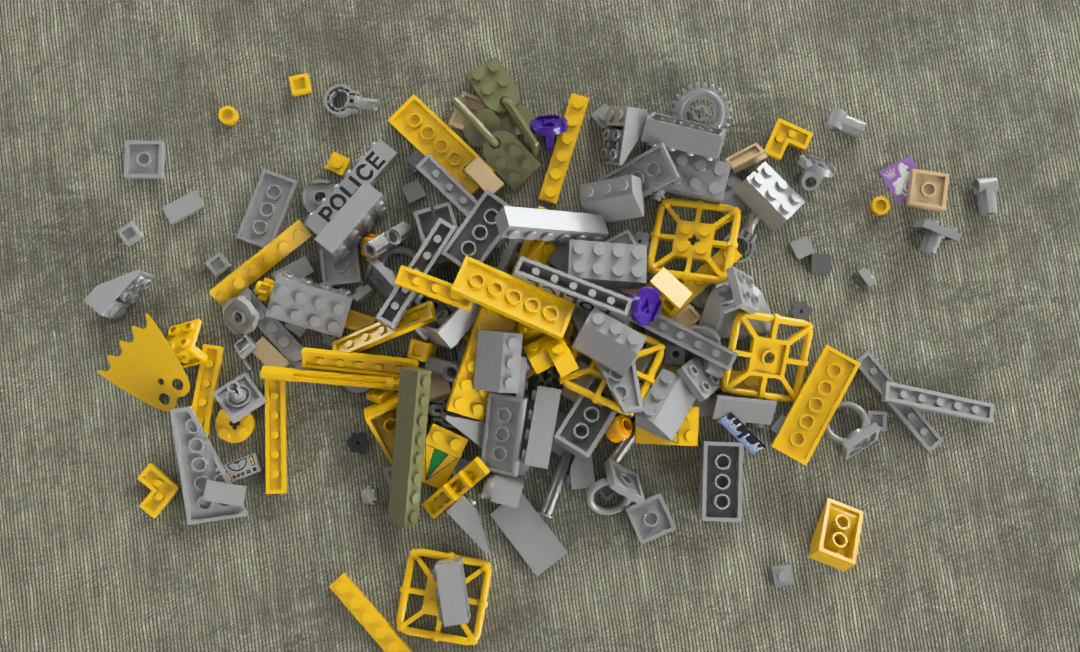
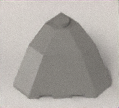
M715 284L707 299L698 326H709L719 334L720 338H728L731 334L736 313L745 310L739 308L725 314L722 310L724 306H721V302L732 299L733 294L729 292L720 296L717 291L720 288H717V284ZM754 285V294L759 299V313L772 315L762 292ZM748 319L758 336H765L769 333L771 322ZM742 322L738 339L747 338V335H749Z

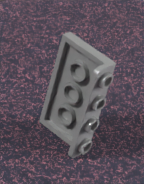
M283 271L276 276L266 316L341 338L353 300V294H351L350 290L344 288L338 290L332 288L330 284L314 283L310 278L294 277L293 273Z

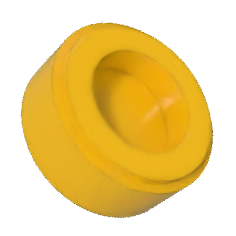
M224 106L218 112V118L224 125L232 126L237 123L239 115L233 107Z
M882 196L874 198L869 204L870 212L875 216L886 214L890 209L888 199Z

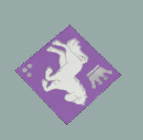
M911 155L880 171L897 203L907 198L910 170L912 168L918 169Z

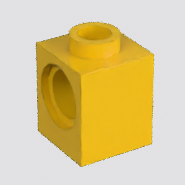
M411 338L407 357L427 362L429 356H436L438 344L430 340L423 341L420 338Z

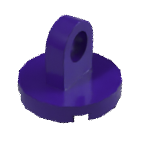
M541 115L537 117L536 121L533 119L530 121L532 133L545 136L546 151L554 150L553 135L563 133L568 128L567 119L565 117L559 119L557 115Z
M646 286L640 289L635 296L628 293L625 294L626 297L633 299L631 303V317L635 323L646 326L649 321L653 322L656 319L662 306V301L659 300L661 293L657 288Z

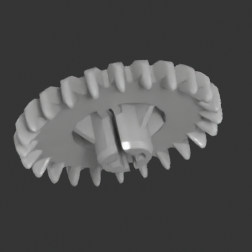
M697 82L696 88L689 84V91L682 88L683 95L676 94L679 101H672L676 108H670V111L675 113L672 117L688 120L687 112L692 113L693 118L690 121L695 120L703 124V122L708 120L711 121L709 126L723 129V126H730L725 120L732 118V116L727 115V112L732 111V108L726 107L730 103L729 100H723L727 94L719 95L721 88L714 91V84L707 88V82H704L703 87H700L699 82ZM700 99L707 100L711 105L708 107L701 105ZM698 100L699 105L696 107L690 106L692 102ZM712 106L715 110V116L709 114L708 109ZM704 109L706 116L698 119V115L694 111Z

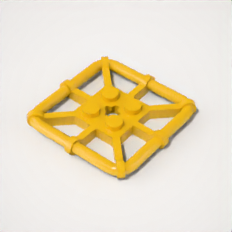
M662 199L657 209L654 229L650 234L651 243L647 258L648 273L656 275L661 270V267L677 258L685 259L687 263L684 272L667 270L676 279H683V282H689L690 280L720 284L727 281L726 269L732 267L735 250L738 249L737 238L741 221V210L731 205L704 202V200ZM671 206L697 209L695 222L681 220ZM665 210L677 224L675 235L660 233ZM703 210L728 213L713 224L700 223ZM733 219L729 241L714 240L716 230ZM693 237L699 240V242H695V245H691L689 241ZM659 240L673 242L672 252L654 263ZM713 247L727 249L723 272L711 259ZM693 261L706 262L717 276L691 273Z
M746 311L737 312L732 324L728 349L738 353L737 356L748 358L745 370L730 381L731 369L730 371L723 369L724 376L721 378V389L723 392L761 400L794 402L801 390L805 369L809 364L807 359L813 336L814 326L812 323L802 319L783 317L777 313L771 315L759 312L755 314H750ZM748 319L771 322L769 336H758ZM741 322L752 338L749 351L736 350ZM779 324L801 327L800 330L786 340L776 339ZM804 336L800 359L788 358L790 346ZM769 353L772 358L765 362L764 356ZM787 363L798 365L793 389L784 377ZM750 375L760 376L756 390L735 387ZM767 379H778L787 395L765 392Z
M639 332L647 337L645 343L653 347L641 350L635 362L639 358L657 353L647 375L637 371L638 379L643 381L640 389L643 402L650 386L655 382L654 377L663 360L666 347L658 340ZM573 342L571 345V353L574 359H576L578 353L581 352L572 348L574 344ZM592 360L589 368L567 374L562 378L560 376L559 382L566 388L591 399L595 404L600 403L623 414L616 402L601 396L606 382L594 360ZM592 375L602 381L595 393L571 382V380ZM636 412L627 413L624 415H630V417L635 416Z
M424 548L412 549L407 559L403 585L400 586L401 596L396 617V629L398 632L401 631L407 635L433 639V642L445 641L461 645H476L481 635L485 609L489 603L487 598L492 575V565L490 562L479 558L457 555L451 551L446 553ZM421 556L440 560L462 557L463 564L479 566V569L465 578L466 584L484 572L480 598L468 597L469 604L478 606L474 632L472 633L467 624H460L468 637L440 633L442 622L439 620L438 610L441 603L436 600L435 593L438 583L434 581L433 573ZM415 560L428 577L425 590L410 587ZM409 593L424 596L422 609L404 621ZM423 614L438 616L435 631L408 627V625Z

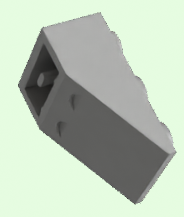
M609 106L606 113V129L603 133L604 144L601 151V163L622 165L643 133L647 116L646 109L628 106Z
M137 269L97 285L84 301L101 316L117 320L126 313V309L130 304L138 300L142 290L152 284V279L155 276Z

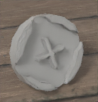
M810 154L801 155L798 164L804 168V171L800 177V184L805 190L813 191L818 188L823 177H834L836 167L830 163L829 165L824 164V159ZM814 177L815 181L812 184H805L807 178Z

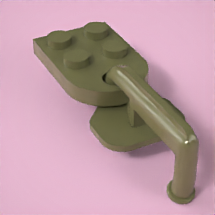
M498 57L465 73V78L484 107L491 109L501 119V130L509 131L516 137L522 134L531 147L529 151L537 158L539 155V142L530 130V121L532 119L535 121V117L528 107L518 105V87Z
M462 96L451 98L452 105L468 121L463 129L464 136L473 146L483 147V155L487 163L513 190L517 189L542 165L513 133L501 130V119L491 109H482L474 115L465 105V99Z

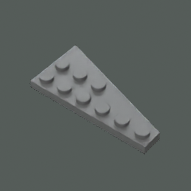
M575 307L571 320L579 333L590 313ZM627 317L623 323L628 326ZM635 360L625 377L594 361L623 414L643 412L644 407Z
M192 406L170 409L188 525L248 516L244 505L240 507L203 500L207 480L231 484L232 482Z

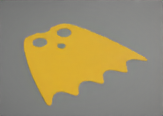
M146 313V328L142 329L132 326L133 342L128 343L120 340L119 344L122 354L118 357L107 355L111 366L110 370H97V372L114 385L143 402L162 411L169 412L170 409L177 405V399L184 397L190 391V383L170 344L150 315ZM158 379H163L164 384L160 385ZM180 379L183 382V389L176 390L172 384L173 380ZM160 394H167L170 397V403L167 405L162 404L159 400Z

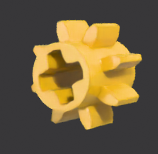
M264 278V281H258L254 291L258 295L257 299L269 302L275 281Z

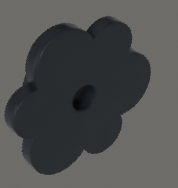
M364 432L359 434L352 433V438L347 440V445L351 447V452L364 453L366 446L369 445V441L366 440L367 435Z

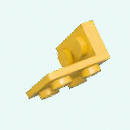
M200 319L171 326L168 330L166 340L183 368L206 363L208 356L195 346L202 323Z

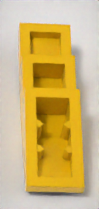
M476 457L421 505L435 519L491 471L479 457Z

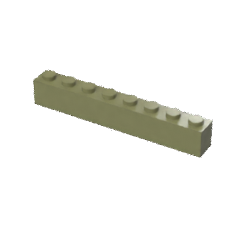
M415 366L400 368L387 522L403 528L418 524L432 370Z

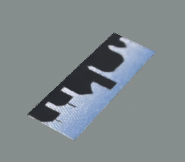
M732 412L718 420L752 454L766 447Z

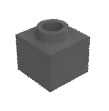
M418 150L406 161L409 165L407 167L414 176L418 174L422 178L423 175L415 168L424 158Z
M665 344L663 364L683 366L686 349L678 345ZM673 351L678 352V358L672 357Z

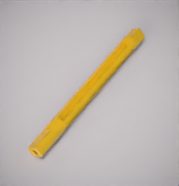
M264 365L260 372L261 379L399 391L400 378Z

